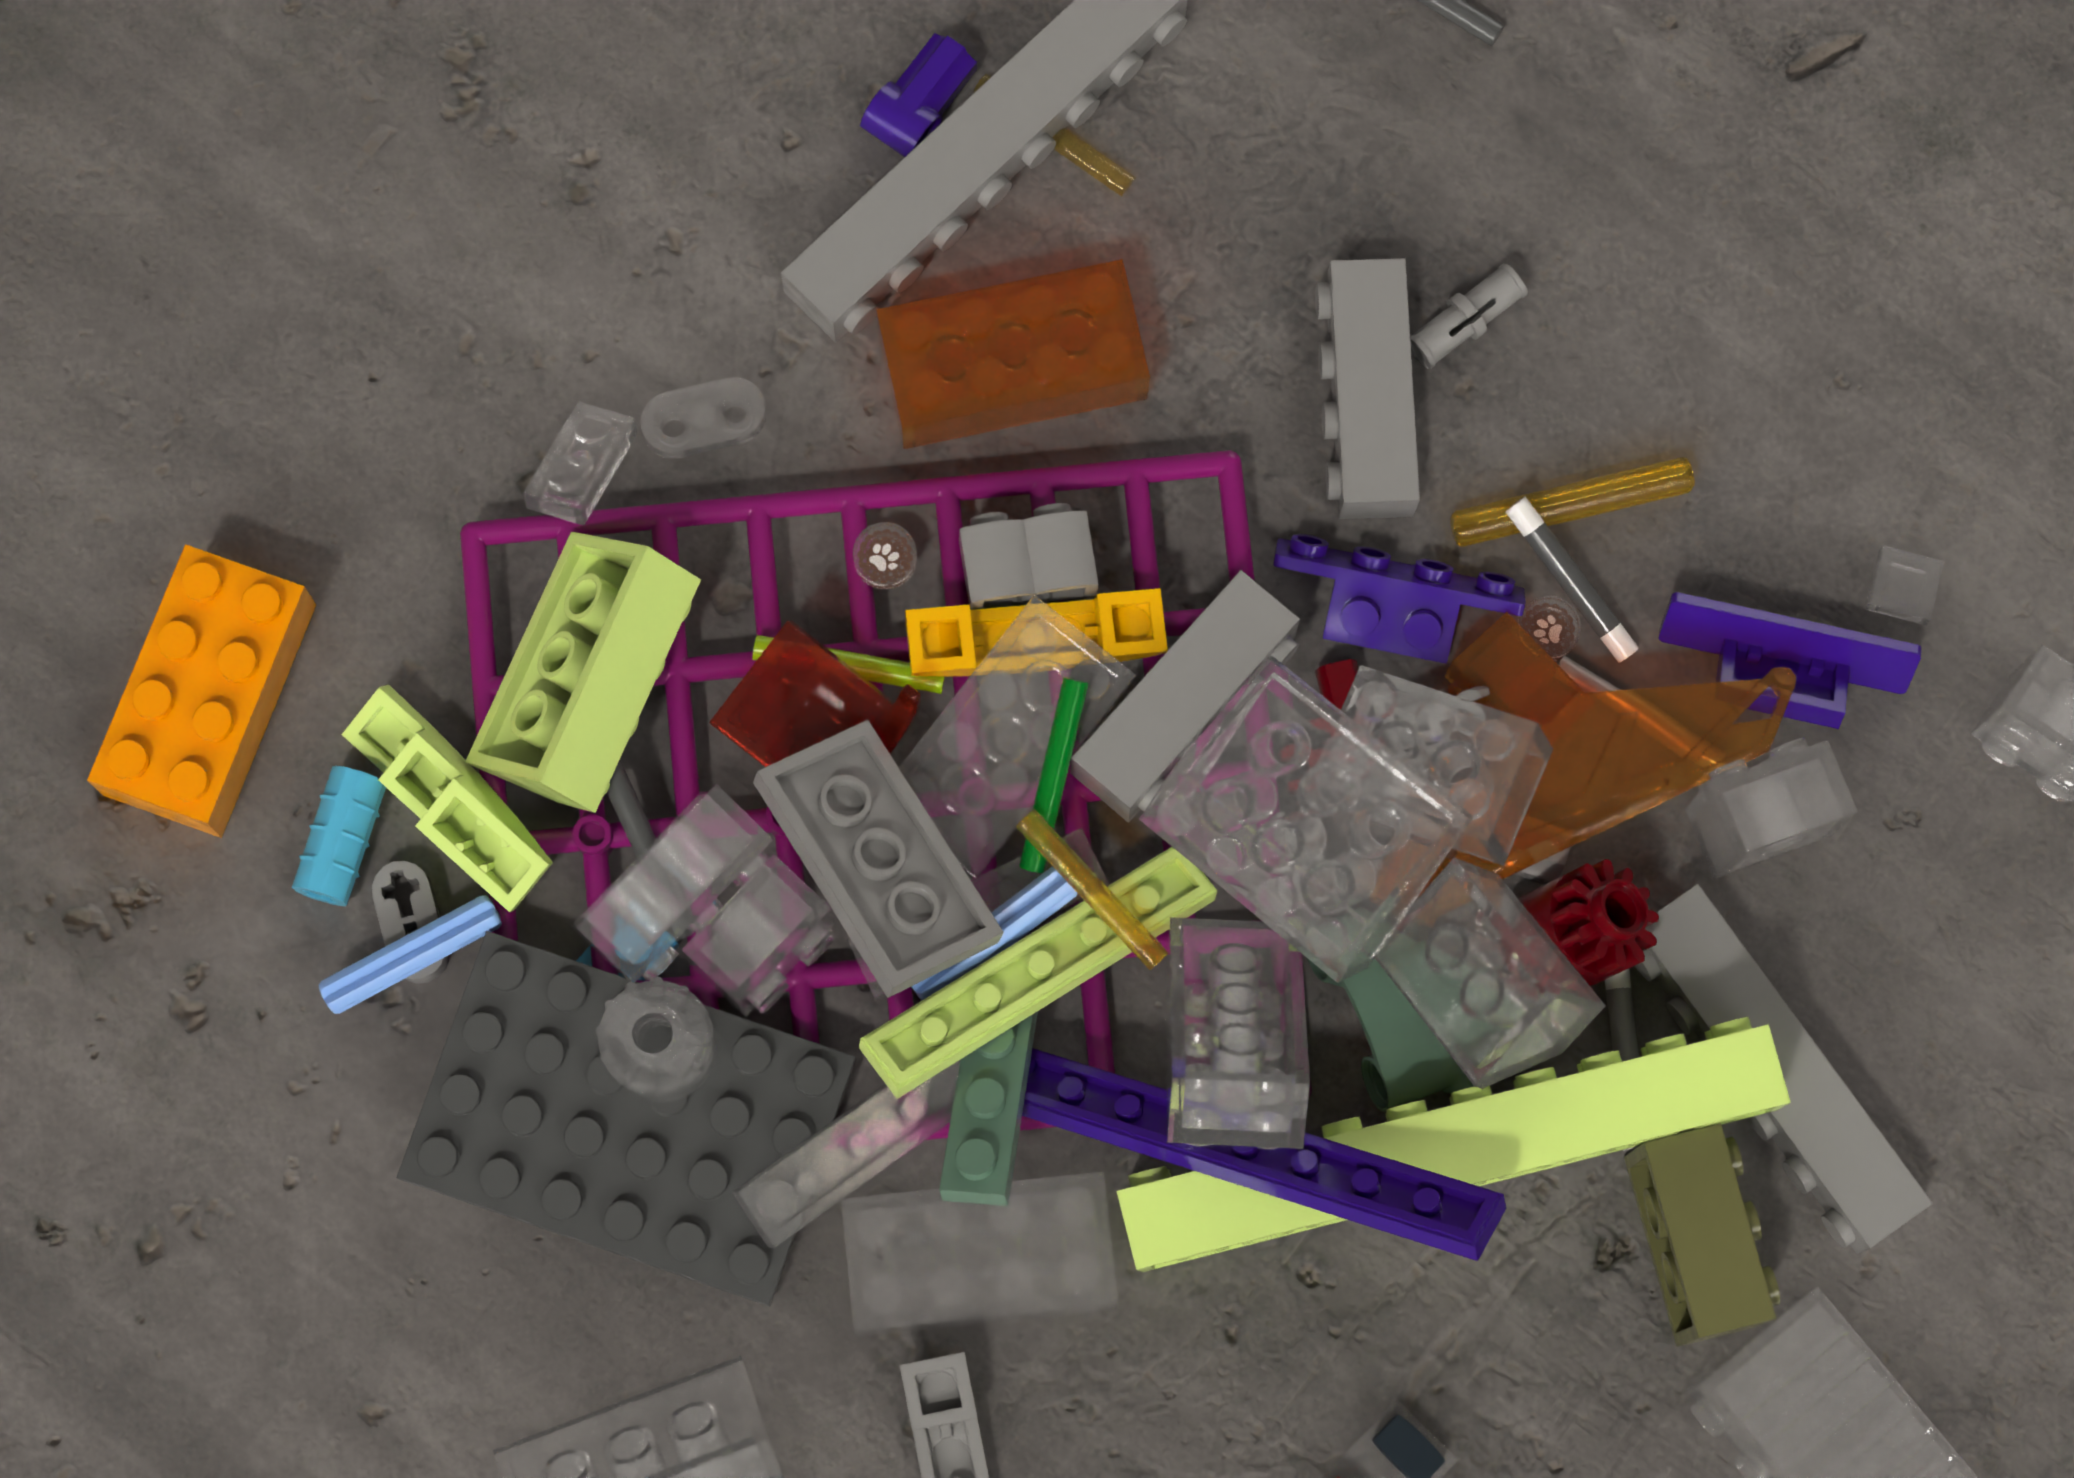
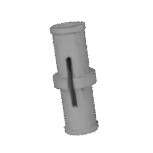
M1501 264L1495 272L1465 295L1456 293L1446 301L1448 308L1414 334H1410L1411 352L1425 368L1432 369L1439 360L1469 337L1474 340L1480 338L1487 332L1486 324L1520 298L1523 299L1527 296L1528 291L1524 282L1508 264Z

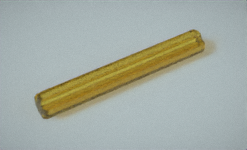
M1680 457L1457 510L1452 513L1450 518L1452 536L1458 546L1464 547L1521 533L1505 511L1525 496L1547 526H1552L1689 493L1695 486L1694 473L1689 460Z

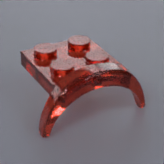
M789 620L777 633L709 723L764 767L866 720H869L891 755L907 733L919 711L921 694L911 685L907 684L894 702L796 623Z

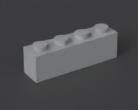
M1406 258L1330 261L1325 282H1316L1315 289L1317 320L1328 319L1329 341L1319 342L1320 379H1331L1332 401L1322 403V431L1324 439H1334L1335 462H1326L1325 465L1327 500L1338 501V519L1414 517L1420 501Z
M1240 570L1071 757L1070 773L1128 823L1140 810L1150 815L1172 790L1173 785L1167 780L1183 762L1192 768L1210 749L1216 739L1210 732L1226 715L1234 721L1249 706L1258 692L1252 685L1268 668L1276 674L1291 659L1299 647V644L1293 639L1296 637L1300 619Z

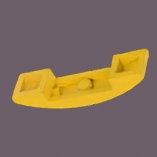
M1161 588L1099 593L1094 599L973 610H970V604L905 610L911 676H988L1044 672L1141 659L1165 654L1168 651Z

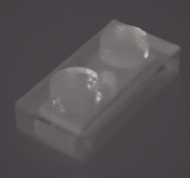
M578 401L524 491L527 509L584 526L638 434L635 418Z

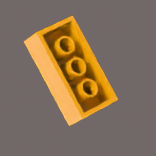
M185 544L87 781L105 797L222 838L316 608V603L305 586Z

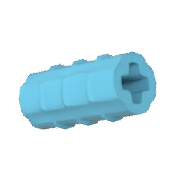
M332 766L324 793L319 795L321 802L314 822L309 825L311 831L304 852L299 855L301 861L292 888L297 893L332 905L347 906L355 880L360 877L358 871L365 850L370 847L368 841L375 820L380 817L378 811L386 787L378 781V777L344 766Z

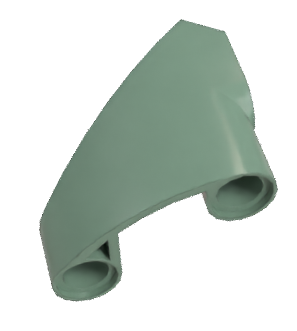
M1362 908L1304 928L1302 933L1304 951L1313 972L1318 979L1325 983L1344 987L1365 1032L1372 1054L1362 1059L1361 1071L1363 1081L1371 1100L1382 1112L1439 1091L1453 1093L1482 1084H1490L1533 1068L1547 1028L1491 987L1406 932Z

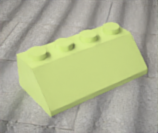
M571 532L465 762L557 803L596 813L603 796L610 788L609 782L627 742L637 729L639 716L652 687L664 669L665 659L681 623L690 612L692 599L701 579L649 546Z

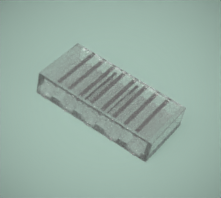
M1818 1286L1803 1292L1778 1313L1776 1319L1766 1323L1687 1390L1696 1401L1690 1409L1698 1422L1716 1439L1723 1434L1740 1454L1733 1461L1745 1478H1978Z

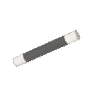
M1526 496L1505 511L1617 662L1620 663L1639 649L1637 644Z

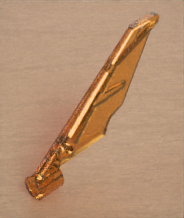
M1776 667L1771 669L1762 679L1577 693L1548 724L1506 729L1502 733L1452 859L1450 860L1412 841L1392 838L1382 861L1383 868L1381 871H1378L1369 893V901L1392 913L1428 924L1434 912L1767 753L1771 748L1794 690L1796 675L1790 668ZM1770 686L1778 696L1770 718L1733 724Z

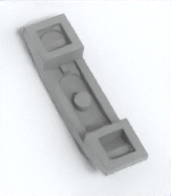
M965 1352L899 1365L921 1478H989Z

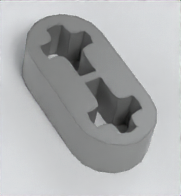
M405 860L393 861L383 866L375 875L372 883V897L385 946L408 935V929L415 927L419 929L441 917L433 886L426 873L416 864ZM400 876H405L411 885L419 884L420 890L410 894L414 915L404 917L402 908L395 899H386V893L395 889L394 879ZM449 955L405 978V980L420 984L428 983L438 978L447 967Z

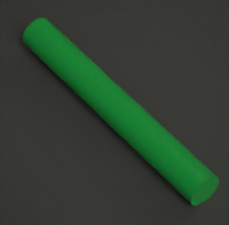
M1063 677L1019 864L1021 869L1036 873L1045 872L1088 689V682Z

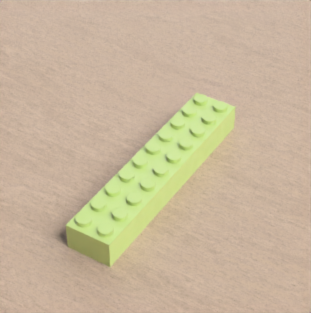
M1744 1017L1711 1026L1709 1031L1704 1032L1705 1041L1687 1045L1684 1034L1673 1035L1645 1043L1646 1047L1640 1049L1642 1057L1622 1062L1619 1050L1580 1060L1581 1063L1577 1064L1578 1073L1557 1078L1554 1067L1544 1068L1516 1076V1080L1513 1081L1515 1088L1513 1090L1492 1095L1489 1083L1450 1093L1451 1097H1449L1451 1106L1427 1111L1425 1100H1420L1387 1109L1385 1114L1387 1122L1363 1128L1360 1117H1353L1323 1125L1321 1128L1325 1139L1476 1186H1483L1640 1146L1644 1142L1770 1113L1781 1109L1791 1102L1769 1024L1752 1028L1749 1017ZM1167 1166L1131 1174L1128 1176L1131 1187L1117 1191L1136 1270L1141 1272L1347 1220L1197 1171L1171 1177L1170 1169H1167Z

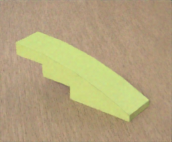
M390 685L379 687L341 734L383 772L378 781L420 818L415 827L509 912L517 908L553 864L518 817L470 764L466 763L463 756Z

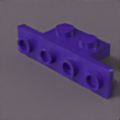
M1294 534L1291 540L1282 538L1277 540L1273 562L1275 567L1334 579L1323 630V639L1447 664L1460 604L1516 616H1523L1526 604L1525 589L1515 586L1513 578L1500 573L1479 572L1477 578L1452 573L1453 568L1450 565L1436 560L1419 559L1416 560L1415 565L1391 561L1389 553L1376 548L1355 547L1353 553L1328 548L1329 543L1326 540L1306 534Z
M1679 592L1671 595L1658 637L1663 643L1719 655L1714 702L1839 729L1846 713L1848 683L1904 694L1907 692L1920 662L1922 649L1918 644L1895 640L1889 637H1881Z

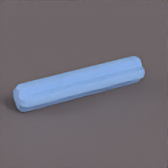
M1053 865L991 912L1004 932L997 944L911 986V988L922 1001L1010 947L1075 898L1078 894L1076 883L1063 867Z
M481 895L322 980L318 985L321 996L327 1007L334 1014H340L484 937L486 931L493 932L497 930L502 924L501 917L491 899L486 895Z

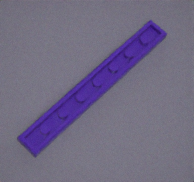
M1032 1048L1022 1113L1024 1117L1475 1261L1479 1260L1507 1209L1504 1194Z

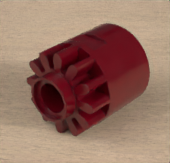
M1604 859L1594 865L1586 863L1517 898L1506 910L1501 925L1502 949L1510 969L1517 979L1533 993L1549 999H1563L1645 961L1643 951L1657 944L1656 937L1651 932L1645 930V928L1659 920V915L1648 909L1646 900L1650 896L1649 889L1647 887L1637 888L1631 883L1633 872L1630 868H1625L1614 874L1612 862L1609 859Z

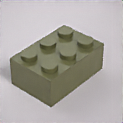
M1721 1123L1644 1142L1626 1155L1624 1160L1676 1346L1679 1347L1747 1330L1776 1319L1773 1306L1780 1304L1777 1280L1770 1266H1761L1755 1241L1762 1239L1759 1217L1751 1201L1743 1203L1736 1178L1743 1175L1741 1154L1733 1137L1725 1138Z

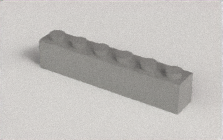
M1696 884L1656 912L1659 915L1658 922L1647 926L1645 930L1651 932L1656 937L1657 944L1643 951L1645 961L1635 965V968L1647 981L1651 982L1654 979L1658 981L1671 999L1666 1002L1667 1010L1683 1032L1689 1035L1694 1031L1701 1041H1705L1704 1032L1709 1031L1711 1026L1731 1020L1749 1017L1752 1028L1769 1024L1791 1103L1777 1111L1746 1119L1763 1140L1767 1141L1772 1138L1787 1158L1782 1162L1783 1169L1796 1188L1803 1194L1811 1191L1826 1211L1821 1216V1220L1832 1238L1841 1247L1846 1248L1850 1245L1855 1253L1859 1254L1875 1246L1932 1205L1933 1202L1699 884Z

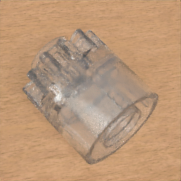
M655 977L652 981L637 984L629 982L626 984L624 991L613 1000L605 1002L606 1010L600 1025L596 1028L601 1054L600 1059L623 1088L645 1100L667 1102L691 1094L705 1082L717 1058V1032L704 1005L690 992L688 987L663 981L661 977ZM659 1025L668 1026L673 1029L672 1040L666 1049L658 1053L642 1051V1039L649 1029Z

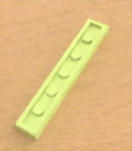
M1178 842L860 1038L859 1049L896 1099L1212 903L1215 901L1217 889Z

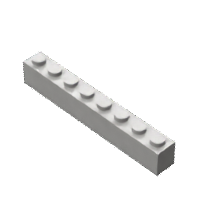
M1074 0L781 272L784 293L835 343L848 331L852 335L861 332L877 315L879 308L876 305L893 289L897 293H901L911 286L923 271L924 266L921 263L937 248L942 252L951 248L966 232L968 228L966 221L982 206L986 210L995 207L1010 191L1012 187L1010 180L1026 165L1030 169L1040 165L1055 148L1056 141L1054 139L1071 124L1074 128H1077L1084 124L1100 104L1098 98L1112 84L1115 83L1118 87L1125 85L1142 67L1144 60L1141 57L1157 42L1163 47L1178 36L1187 23L1185 16L1188 0Z

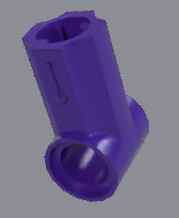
M934 33L896 83L892 81L887 82L877 92L863 114L860 123L861 128L903 157H906L942 123L943 113L977 71V61L969 55L964 46L951 37L940 36Z

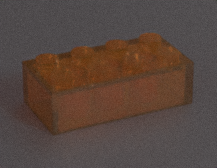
M1123 259L876 309L878 335L903 449L1146 400L1148 397L1150 374Z

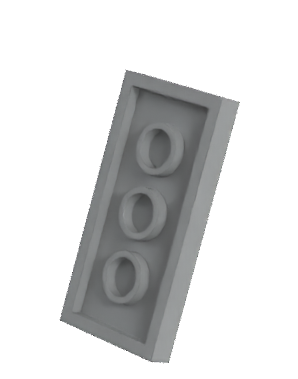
M869 720L757 771L753 784L887 998L1000 941L1004 933Z

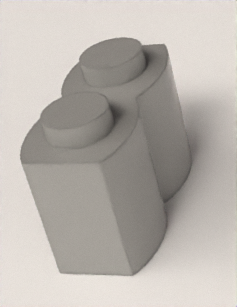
M1055 503L1033 510L1034 517L1023 520H1008V514L1004 512H990L972 517L970 519V526L959 529V546L970 610L1068 602L1096 596L1099 584L1087 511H1072L1070 504Z

